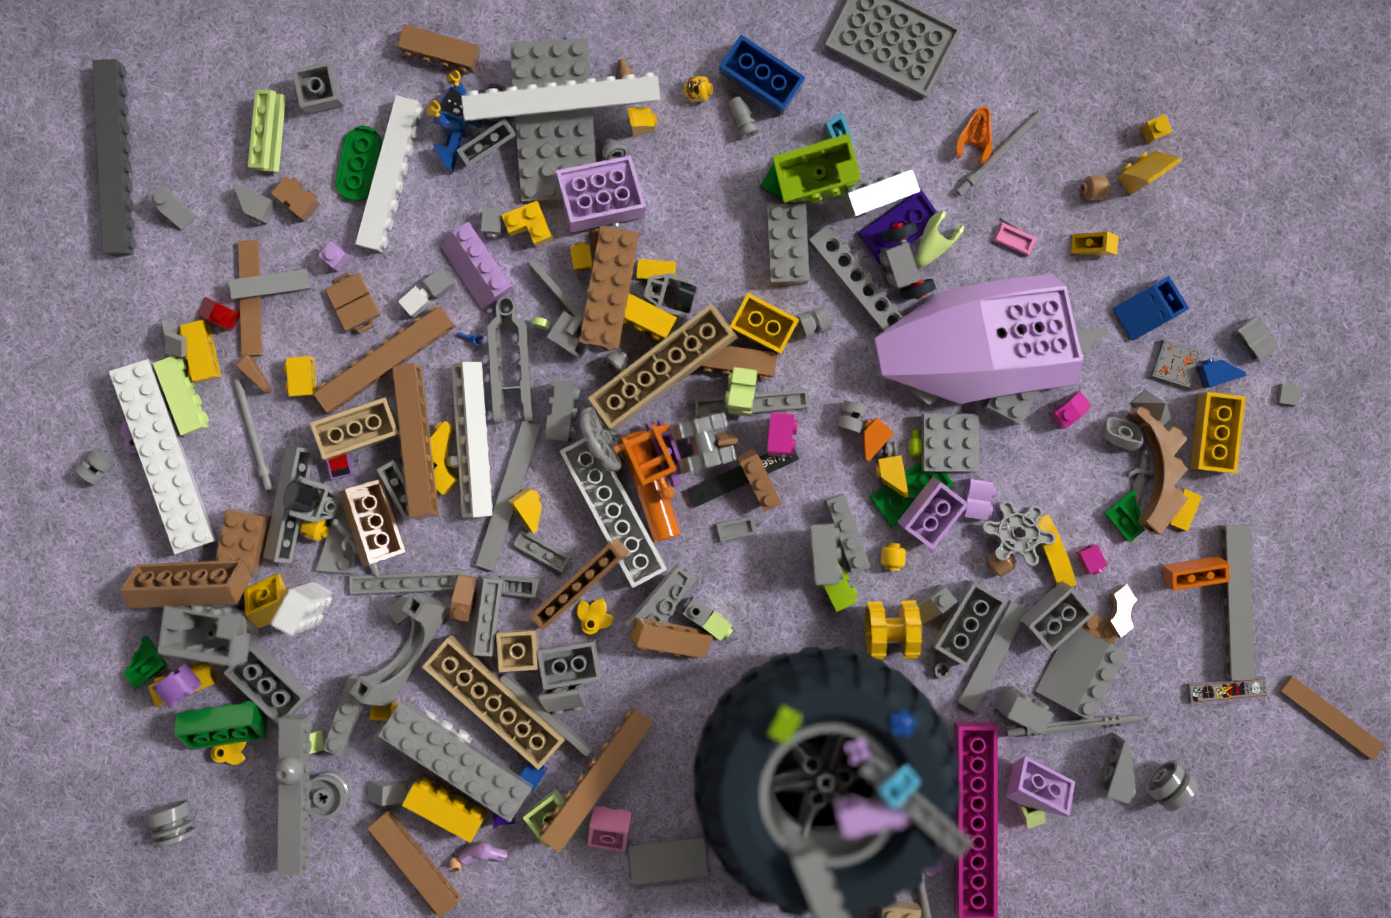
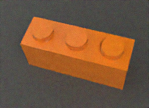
M1215 556L1163 565V582L1173 591L1230 582L1229 563L1221 557Z

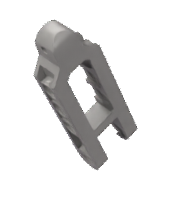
M502 297L496 303V317L487 326L493 418L495 423L505 422L504 390L520 389L521 403L524 407L523 421L534 420L528 325L518 317L515 301L509 297ZM518 327L519 342H517V345L520 348L519 365L521 366L522 377L520 382L503 383L500 328Z

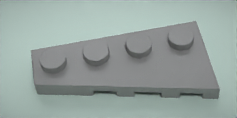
M340 500L333 520L338 519L351 532ZM331 523L316 571L354 574L356 573L357 554L348 542L346 543V549L342 550L341 543L344 536L336 529L337 526Z
M676 564L628 619L626 624L634 629L637 617L667 623L670 615H673L676 609L675 606L678 600L682 598L692 576Z

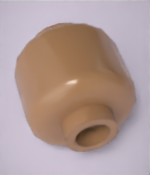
M1104 175L1087 176L1083 183L1080 184V193L1088 201L1103 200L1111 191V183Z
M994 552L988 556L989 563L986 566L992 575L996 573L1002 577L1015 569L1017 561L1013 554L1007 560L1000 561L996 558Z

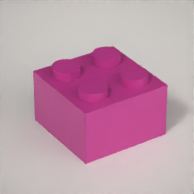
M771 412L767 447L768 456L791 458V453L795 454L796 439L792 438L793 435H797L798 420H794V414Z

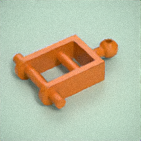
M656 423L651 424L653 429L628 440L626 436L622 437L623 443L614 446L616 453L627 450L642 485L645 486L657 481L661 489L660 497L668 501L673 498L674 490L667 485L665 476L676 472L677 469L661 434L670 430L668 423L658 427ZM656 436L664 454L639 465L632 447ZM666 461L668 462L669 469L645 478L644 471Z

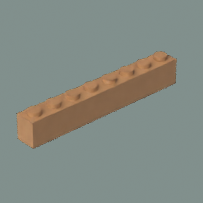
M441 306L432 307L427 311L428 314L425 317H418L412 322V326L399 330L396 333L397 336L392 340L387 339L383 341L379 349L367 352L363 360L353 362L348 366L349 369L344 373L339 372L333 376V381L320 385L314 395L326 413L332 414L391 373L393 367L401 366L457 327L446 310Z
M416 363L393 367L392 381L395 385L396 418L399 421L400 428L398 436L402 446L400 448V455L404 464L402 473L406 481L404 491L408 499L406 510L409 517L415 520L439 516L422 367Z
M637 709L627 710L622 717L624 721L620 727L617 725L610 734L612 737L609 742L605 741L601 745L598 757H593L587 765L589 768L585 774L581 773L575 781L576 787L573 791L570 789L563 798L565 802L561 807L557 806L551 814L553 816L549 823L545 822L539 831L541 833L540 839L560 853L654 722Z

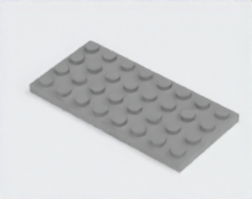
M588 38L510 42L513 87H517V90L525 89L526 85H537V88L545 87L544 84L556 83V86L564 85L565 81H576V84L584 83L585 79H591ZM593 108L515 116L521 201L562 199L556 170L596 163Z

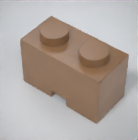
M285 176L271 194L283 204L291 205L289 209L306 221L320 205L316 201L317 196L309 189L307 191L301 188L303 184L295 177L290 179Z

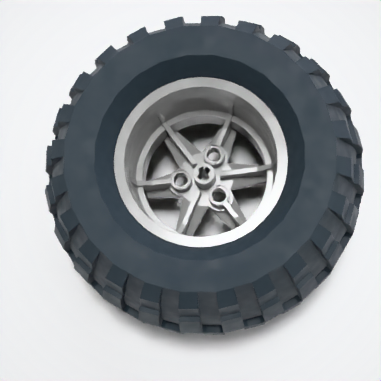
M805 647L795 653H782L770 657V660L758 668L755 666L742 674L741 679L733 687H729L718 699L717 706L713 713L709 715L702 728L694 760L695 810L699 823L702 825L705 842L713 855L720 860L723 871L740 886L743 884L748 889V894L766 905L774 906L776 904L779 907V911L783 914L804 918L805 913L812 914L813 918H816L791 855L812 845H816L818 851H823L826 863L823 865L826 871L830 870L835 882L831 885L834 891H839L843 903H840L842 911L847 910L849 918L867 916L866 909L879 905L884 911L897 903L896 895L904 890H907L910 894L913 893L924 881L922 873L927 868L931 870L936 868L944 853L942 844L907 813L905 815L909 822L904 823V826L900 828L887 827L883 828V831L874 834L866 832L854 839L844 837L839 823L829 826L811 825L820 809L825 806L827 800L835 806V800L851 797L847 786L851 785L853 781L865 777L859 772V769L868 759H861L856 764L850 760L842 761L846 734L855 737L857 740L864 739L866 742L865 747L870 752V756L874 754L894 773L907 765L920 782L914 790L955 826V805L960 804V781L957 779L959 761L955 748L949 738V729L931 704V700L900 671L891 668L883 661L871 655L858 654L853 650L835 647L834 649ZM782 706L801 715L800 724L788 745L769 735ZM903 710L909 711V717L913 716L917 720V726L911 727L913 732H911V736L907 737L903 732L899 735L894 734L892 731L894 725L891 723V717L893 714L899 716V712ZM830 732L820 753L804 739L811 735ZM791 748L801 768L773 775L775 765L781 756ZM809 759L817 761L813 767L807 766L806 763ZM843 771L849 772L846 779H840L839 774ZM873 784L868 799L888 804L879 792V789ZM776 791L804 792L798 819L794 818L782 807L775 795ZM816 793L822 794V798L819 801L812 800V796Z

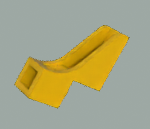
M448 421L438 423L434 428L435 433L430 437L433 462L437 464V467L434 466L436 490L442 495H446L458 481L446 465V457L448 456L453 425Z

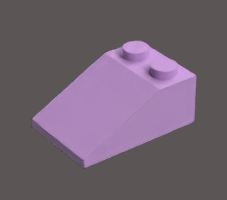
M1024 756L1013 763L1006 797L1026 807L1068 817L1070 815L1075 781Z

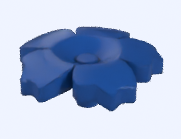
M903 710L899 712V716L893 714L891 717V723L894 725L892 728L894 734L901 735L903 732L906 737L911 736V732H913L911 727L917 726V720L913 716L909 717V711Z

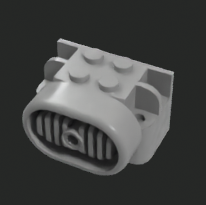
M218 605L164 606L158 654L233 666L247 662L249 646L256 644L259 629L246 617L245 610Z

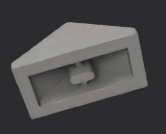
M368 781V801L385 806L403 803L406 799L407 782Z

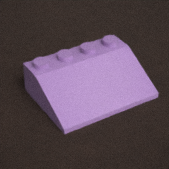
M631 155L556 170L570 233L645 216L646 205Z

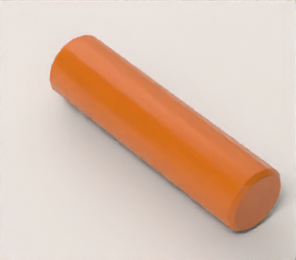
M641 430L626 435V437L629 440L647 431ZM650 439L632 447L639 465L656 458ZM624 450L623 452L653 541L657 543L680 535L681 531L670 500L666 501L660 497L661 489L657 481L645 486L642 485L627 450ZM657 465L644 471L643 474L645 478H649L660 473V469Z

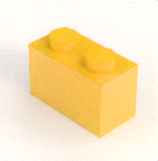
M314 357L286 358L284 372L287 374L288 382L285 383V389L289 396H315L314 393L317 392Z

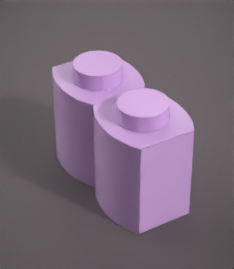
M968 478L964 500L969 505L963 511V517L988 520V517L992 516L993 506L990 503L991 498H994L996 494V487H994L993 482Z

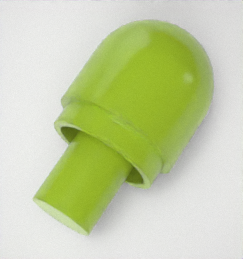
M912 430V439H909L908 451L914 457L922 454V438L920 439L919 430Z

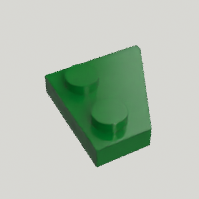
M148 636L142 637L141 646L137 652H134L131 658L132 661L124 672V675L134 689H139L168 666L162 655L158 654L157 648Z

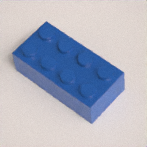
M742 34L719 67V74L781 115L785 113L805 81V76Z

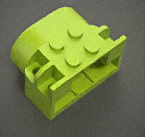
M849 133L773 156L784 202L795 203L803 201L804 203H818L846 193L845 190L850 189L861 180L854 145Z

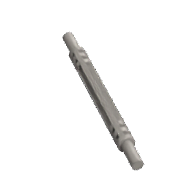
M1121 714L1094 717L1092 721L1083 718L1049 722L1044 735L1123 726L1125 723L1141 722V715L1121 716ZM1026 726L1006 729L1007 737L1042 735Z

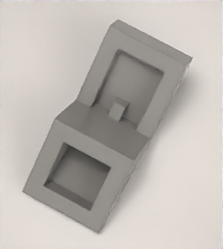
M162 320V340L165 352L181 358L187 355L186 337L179 335L180 325Z

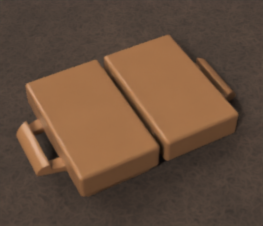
M346 272L333 279L334 285L326 288L325 291L336 310L344 330L349 332L356 328L362 334L373 328V319L381 316L373 297L370 295L362 275L358 272L350 276ZM367 322H370V324H368V325H366V326H364L363 328L360 329L359 326H361V325H363V324H365V323H367Z

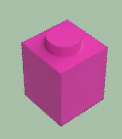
M1090 544L1075 552L1085 573L1096 575L1104 571L1103 568L1108 566L1099 546L1096 544Z

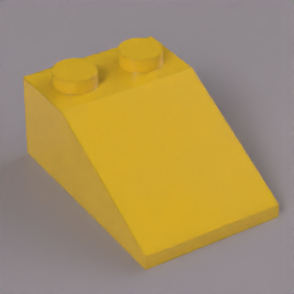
M1153 151L1149 155L1145 152L1136 159L1138 163L1133 166L1130 163L1122 168V174L1118 176V179L1127 192L1132 195L1182 160L1180 157Z

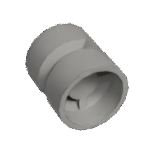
M823 306L814 309L812 314L807 312L798 316L800 327L806 339L816 336L818 331L824 333L832 329L830 319Z
M844 400L841 407L843 414L839 416L836 427L860 433L863 425L861 418L865 417L868 407Z
M95 448L87 456V461H83L76 468V472L87 482L97 485L104 478V472H109L115 465V462L105 452Z

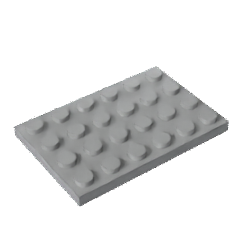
M847 0L824 47L927 98L962 28L908 0Z

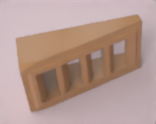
M249 355L244 356L236 365L237 368L263 392L270 393L272 388L254 358Z
M731 432L714 434L718 449L734 446L738 443L737 438Z

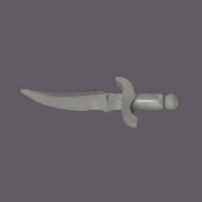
M1148 449L1142 450L1139 468H1134L1128 473V476L1137 473V478L1133 483V490L1137 494L1135 497L1138 507L1145 493L1146 477L1155 473V468L1147 470L1148 455L1150 454Z
M334 519L332 524L337 526L336 529L344 536L341 543L342 550L346 549V543L348 542L352 546L353 551L358 554L352 533L338 519ZM374 562L368 564V566L374 572L375 576L378 578L379 571L377 563Z

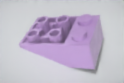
M858 796L834 801L839 824L845 838H858L862 833L866 832L872 834L883 831V828L887 827L900 828L904 826V823L909 822L900 807L892 810L889 804Z

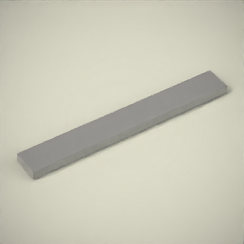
M522 420L476 566L491 571L496 569L514 513V509L508 500L521 491L541 425Z

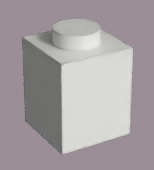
M416 286L398 301L414 318L432 303L428 299L430 295L424 288L420 290Z

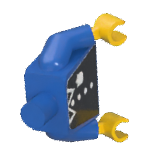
M453 70L446 76V81L454 86H450L440 103L437 101L430 102L426 113L429 116L434 115L433 123L440 125L444 130L460 131L462 133L469 124L479 128L483 120H464L461 96L467 94L462 83L458 82L461 77L460 73L457 70Z

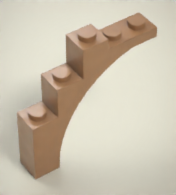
M1140 406L1132 408L1128 415L1141 426L1150 443L1155 463V483L1150 502L1138 523L1151 535L1161 534L1188 500L1180 488L1174 487L1188 469L1183 465L1181 459L1174 457L1187 438L1177 427L1164 428V424L1159 420H1155L1150 415L1149 410Z

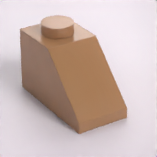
M458 575L451 601L450 619L469 621L474 610L477 577Z

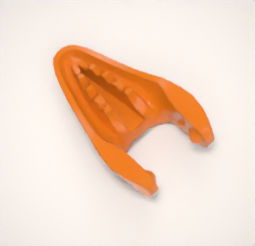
M981 106L977 109L961 133L956 147L957 159L963 156L964 144H972L982 150L981 157L978 160L979 165L983 166L992 152L991 114L988 107Z

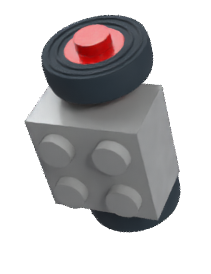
M915 222L896 223L891 226L892 228L882 233L884 243L893 241L897 243L879 249L881 254H878L881 265H885L887 271L884 273L886 281L897 288L905 286L900 290L904 300L923 298L926 294L935 290L936 285L933 279L920 280L909 243L906 242L908 236L917 232Z

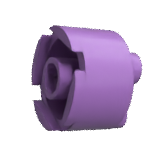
M185 663L153 686L152 689L170 709L202 684L187 663Z

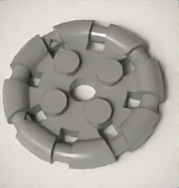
M587 407L582 410L580 414V428L583 436H586L588 440L586 444L595 458L600 459V464L608 470H620L625 463V455L623 451L616 453L614 446L621 444L617 438L616 430L609 429L595 408Z

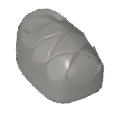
M1114 417L1108 418L1105 422L1102 436L1109 443L1130 451L1138 450L1142 446L1143 435L1140 425Z

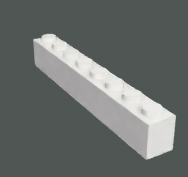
M398 95L395 97L355 243L362 248L382 253L383 248L386 249L387 233L393 226V219L391 218L393 211L396 212L398 208L397 196L403 189V182L401 181L403 175H406L408 171L407 159L413 153L412 141L418 134V119L421 120L423 116V108L419 101Z
M482 362L454 363L451 366L462 518L492 516L493 505L491 502Z

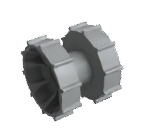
M725 413L710 415L670 426L673 441L689 438L694 456L678 460L682 474L737 460L734 446L718 449L713 432L728 427Z

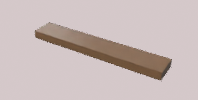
M238 241L239 278L260 276L259 241ZM261 296L240 299L241 355H263Z
M1289 675L1279 689L1281 693L1369 759L1374 760L1385 746L1295 677Z

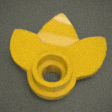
M598 599L591 603V605L581 600L578 605L577 616L582 621L581 628L584 633L593 635L599 629H606L612 624L614 616L606 614V602L604 599ZM592 621L594 623V627L589 628L587 626V623Z
M247 742L215 746L211 750V757L217 763L227 762L231 765H238L246 760L241 751L245 748ZM220 749L224 751V755L222 757L218 756V751Z

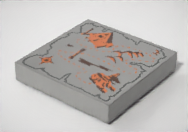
M1165 339L1162 340L1151 377L1189 388L1201 351Z

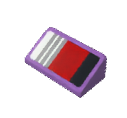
M349 454L326 461L330 480L353 475Z

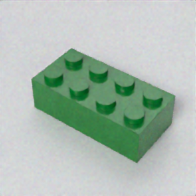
M245 701L237 705L225 704L223 707L217 708L206 707L203 710L197 711L186 710L183 713L176 714L174 736L189 750L266 739L267 716L251 701Z

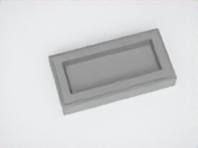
M753 515L716 524L720 543L757 534Z

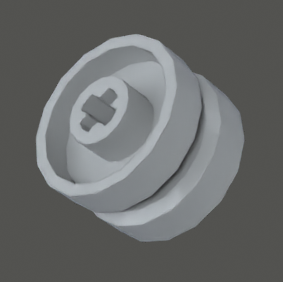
M1172 760L1158 767L1148 779L1145 788L1146 792L1158 800L1159 804L1166 810L1175 811L1192 798L1198 783L1192 775L1184 772L1182 766Z
M325 771L311 780V789L309 791L311 807L309 815L317 819L331 818L347 804L351 790L349 782L343 775L335 771Z

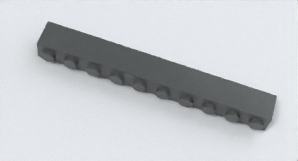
M116 59L92 60L103 253L108 255L134 254L133 249L136 247V242L133 238L132 230L135 228V223L131 215L134 204L130 196L133 186L129 178L132 167L128 159L131 148L127 141V134H129L130 129L126 122V115H128L129 110L125 103V96H127L128 91L124 84V77L127 75L126 68Z

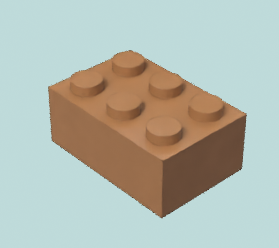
M226 509L215 561L244 560L250 574L260 572L271 516L239 509Z

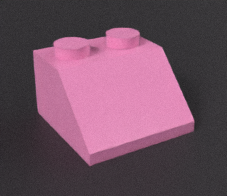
M594 806L587 846L625 852L632 812H627L623 809H609L605 806Z

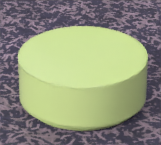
M534 317L531 325L536 328L550 330L552 323L547 319Z

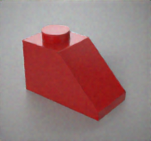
M205 297L198 315L224 328L233 330L240 312Z

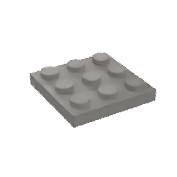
M921 414L922 471L979 472V414Z

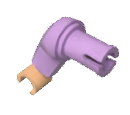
M488 842L471 843L458 854L459 858H452L450 860V870L454 868V873H459L461 871V863L468 865L476 859L483 861L493 859L504 862L507 850L492 847Z

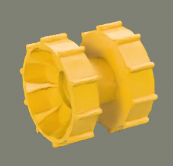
M916 600L901 601L898 618L885 617V608L882 605V601L867 602V605H865V638L868 655L884 660L887 643H900L903 659H918V656H921L922 640L920 613Z

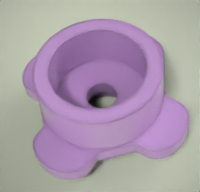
M864 739L848 743L845 747L851 756L850 761L854 764L863 758L868 759L870 757V752L865 747L866 742Z

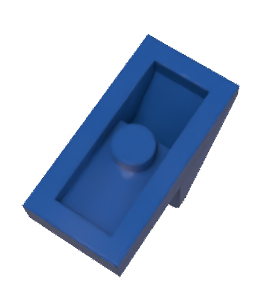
M452 131V134H449L446 143L448 148L433 144L449 172L454 170L459 154L457 149L461 146L464 137L460 131Z

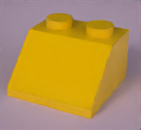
M279 573L250 585L244 590L245 615L258 629L273 622L288 594Z

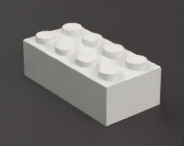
M314 582L291 588L271 625L291 636L302 633L305 630L307 631L316 625L318 626L324 618V615H322L324 609H328L333 601V598H331L333 592Z

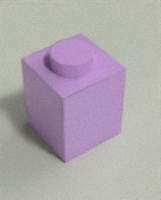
M332 241L318 255L337 271H340L351 258L349 254Z

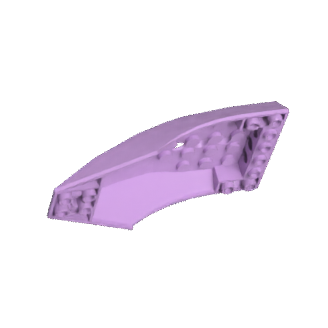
M1054 274L997 280L939 292L874 338L882 377L958 404L1022 392L1077 385L1083 363L1067 286ZM1035 324L1041 327V333L1035 330ZM1017 326H1020V327L1023 328V330H1024V334H1023V335H1020V334L1017 332V329H1016ZM998 328L1005 330L1006 337L1004 339L997 336L996 331Z

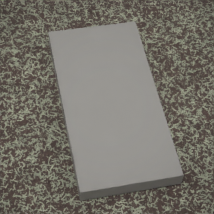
M704 836L628 845L633 885L709 876Z

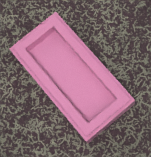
M1002 222L993 241L1029 256L1037 238Z

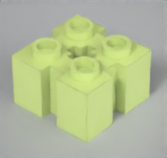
M734 367L733 373H729L728 389L731 390L730 392L726 391L725 408H728V414L751 417L757 370Z

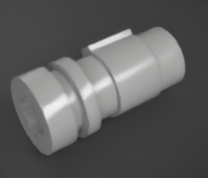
M742 96L731 99L728 104L737 123L736 127L741 139H747L756 135L759 130L755 120L751 118L752 113L748 104L744 102Z

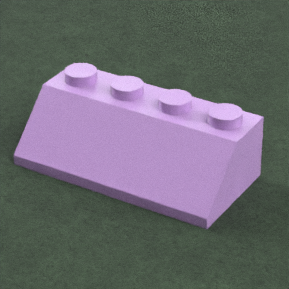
M469 222L453 231L441 244V249L482 310L514 290Z

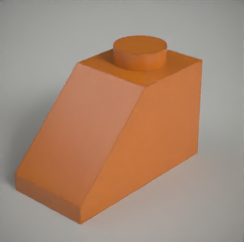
M870 418L863 425L865 428L862 432L863 456L866 462H869L894 434L879 418H874L873 420Z

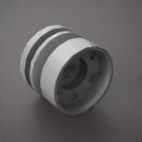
M188 800L172 803L146 814L149 828L159 827V830L151 835L152 838H158L154 841L156 848L175 845L196 834V828L189 827L194 824V821L191 819L183 820V818L191 814Z

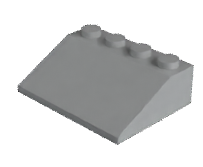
M1079 628L1055 650L1035 691L1092 721L1128 652Z

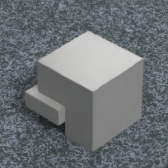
M563 311L547 338L581 359L588 348L586 344L580 343L583 318L578 315L574 318Z

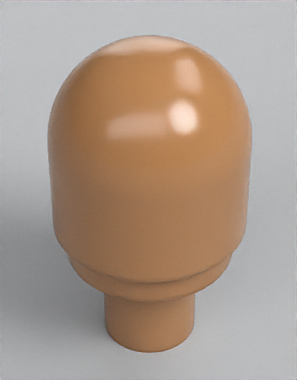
M619 59V68L617 69L618 80L623 79L624 75H633L632 69L626 65L625 59Z

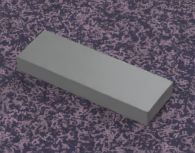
M523 528L512 544L514 547L561 574L571 559L570 555Z

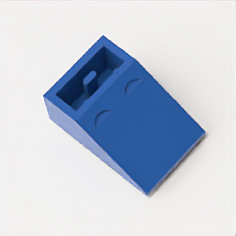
M1167 276L1112 309L1131 340L1134 341L1182 314L1189 307L1170 276Z

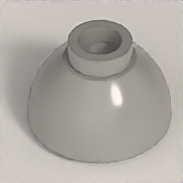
M608 138L604 141L602 148L603 161L627 155L628 149L621 141L614 140L613 138Z
M621 351L606 355L603 358V363L613 375L617 376L627 368L629 358Z
M291 756L283 758L276 767V776L283 784L297 783L301 780L304 773L302 763L297 758Z

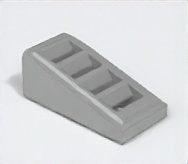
M501 575L503 580L501 595L535 599L540 597L542 578ZM508 580L511 581L510 591H507ZM516 581H518V591H515ZM524 582H526V592H523Z

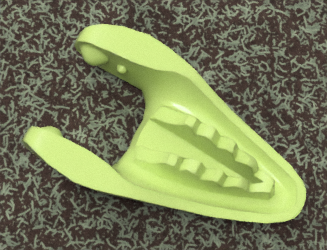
M944 210L934 214L925 227L914 260L918 268L927 266L942 255L964 231L963 225L957 226L949 240L938 232L937 227L946 215Z

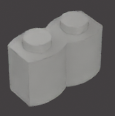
M1257 317L1249 318L1232 331L1233 336L1253 362H1260L1278 349L1276 338L1272 334L1267 333L1266 324Z

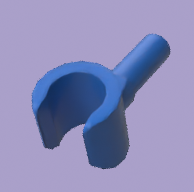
M460 332L457 335L460 338L472 341L476 346H482L475 342L477 337L484 339L482 335L472 336Z

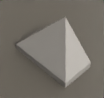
M1147 390L1131 402L1135 407L1141 406L1149 410L1150 415L1164 425L1172 419L1166 403Z

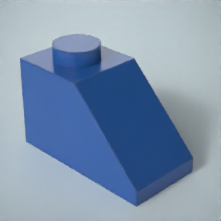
M1213 358L1201 361L1202 365L1196 367L1203 389L1247 376L1245 371L1223 360L1214 361Z

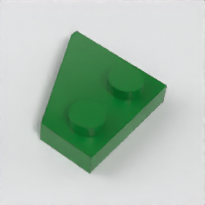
M1133 489L1103 512L1129 543L1145 531L1138 523L1141 512L1137 506L1136 491Z

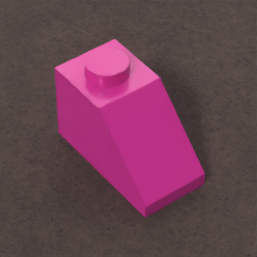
M1078 391L1049 413V415L1060 429H1066L1080 419L1091 407V404L1081 391Z

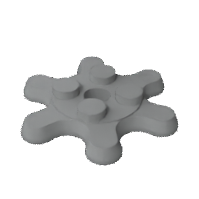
M1003 501L1000 504V511L1003 514L1002 521H987L983 525V530L986 534L996 536L1001 542L995 551V556L998 560L1005 561L1012 553H1016L1024 558L1027 565L1035 566L1039 562V557L1035 551L1038 544L1052 545L1056 539L1052 532L1043 531L1038 526V520L1042 517L1043 510L1039 506H1032L1027 513L1021 514L1015 510L1012 502ZM1014 530H1020L1023 533V537L1015 538Z

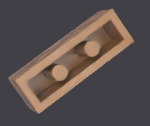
M752 448L738 455L737 459L764 512L782 504L755 449Z

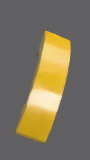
M1049 514L1044 515L1038 520L1039 528L1043 531L1052 532L1056 538L1052 545L1041 544L1051 569V576L1055 586L1061 581L1071 587L1076 586L1074 573L1058 531Z

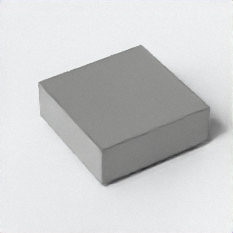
M1279 384L1277 403L1299 406L1301 386Z

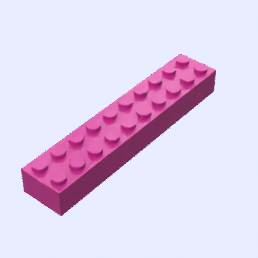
M954 722V748L959 761L957 779L960 781V804L955 805L956 810L954 811L956 815L955 826L972 840V844L958 859L954 856V913L957 918H998V726L993 722Z

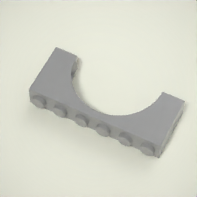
M411 593L402 608L403 611L410 615L412 621L411 632L405 646L398 656L385 668L372 675L360 676L350 694L362 704L390 707L450 611L448 606L436 598Z

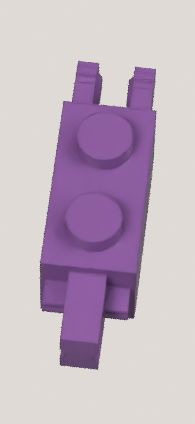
M662 419L657 420V426L664 424ZM651 422L646 423L647 431L653 429ZM666 431L661 436L677 471L665 476V479L668 478L671 487L681 484L679 477L681 468L678 461L681 458L671 432ZM657 437L651 438L650 442L655 457L663 455L664 453ZM667 461L658 465L660 472L670 468Z

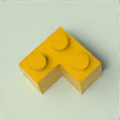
M538 201L501 215L511 237L528 230L536 247L554 240Z

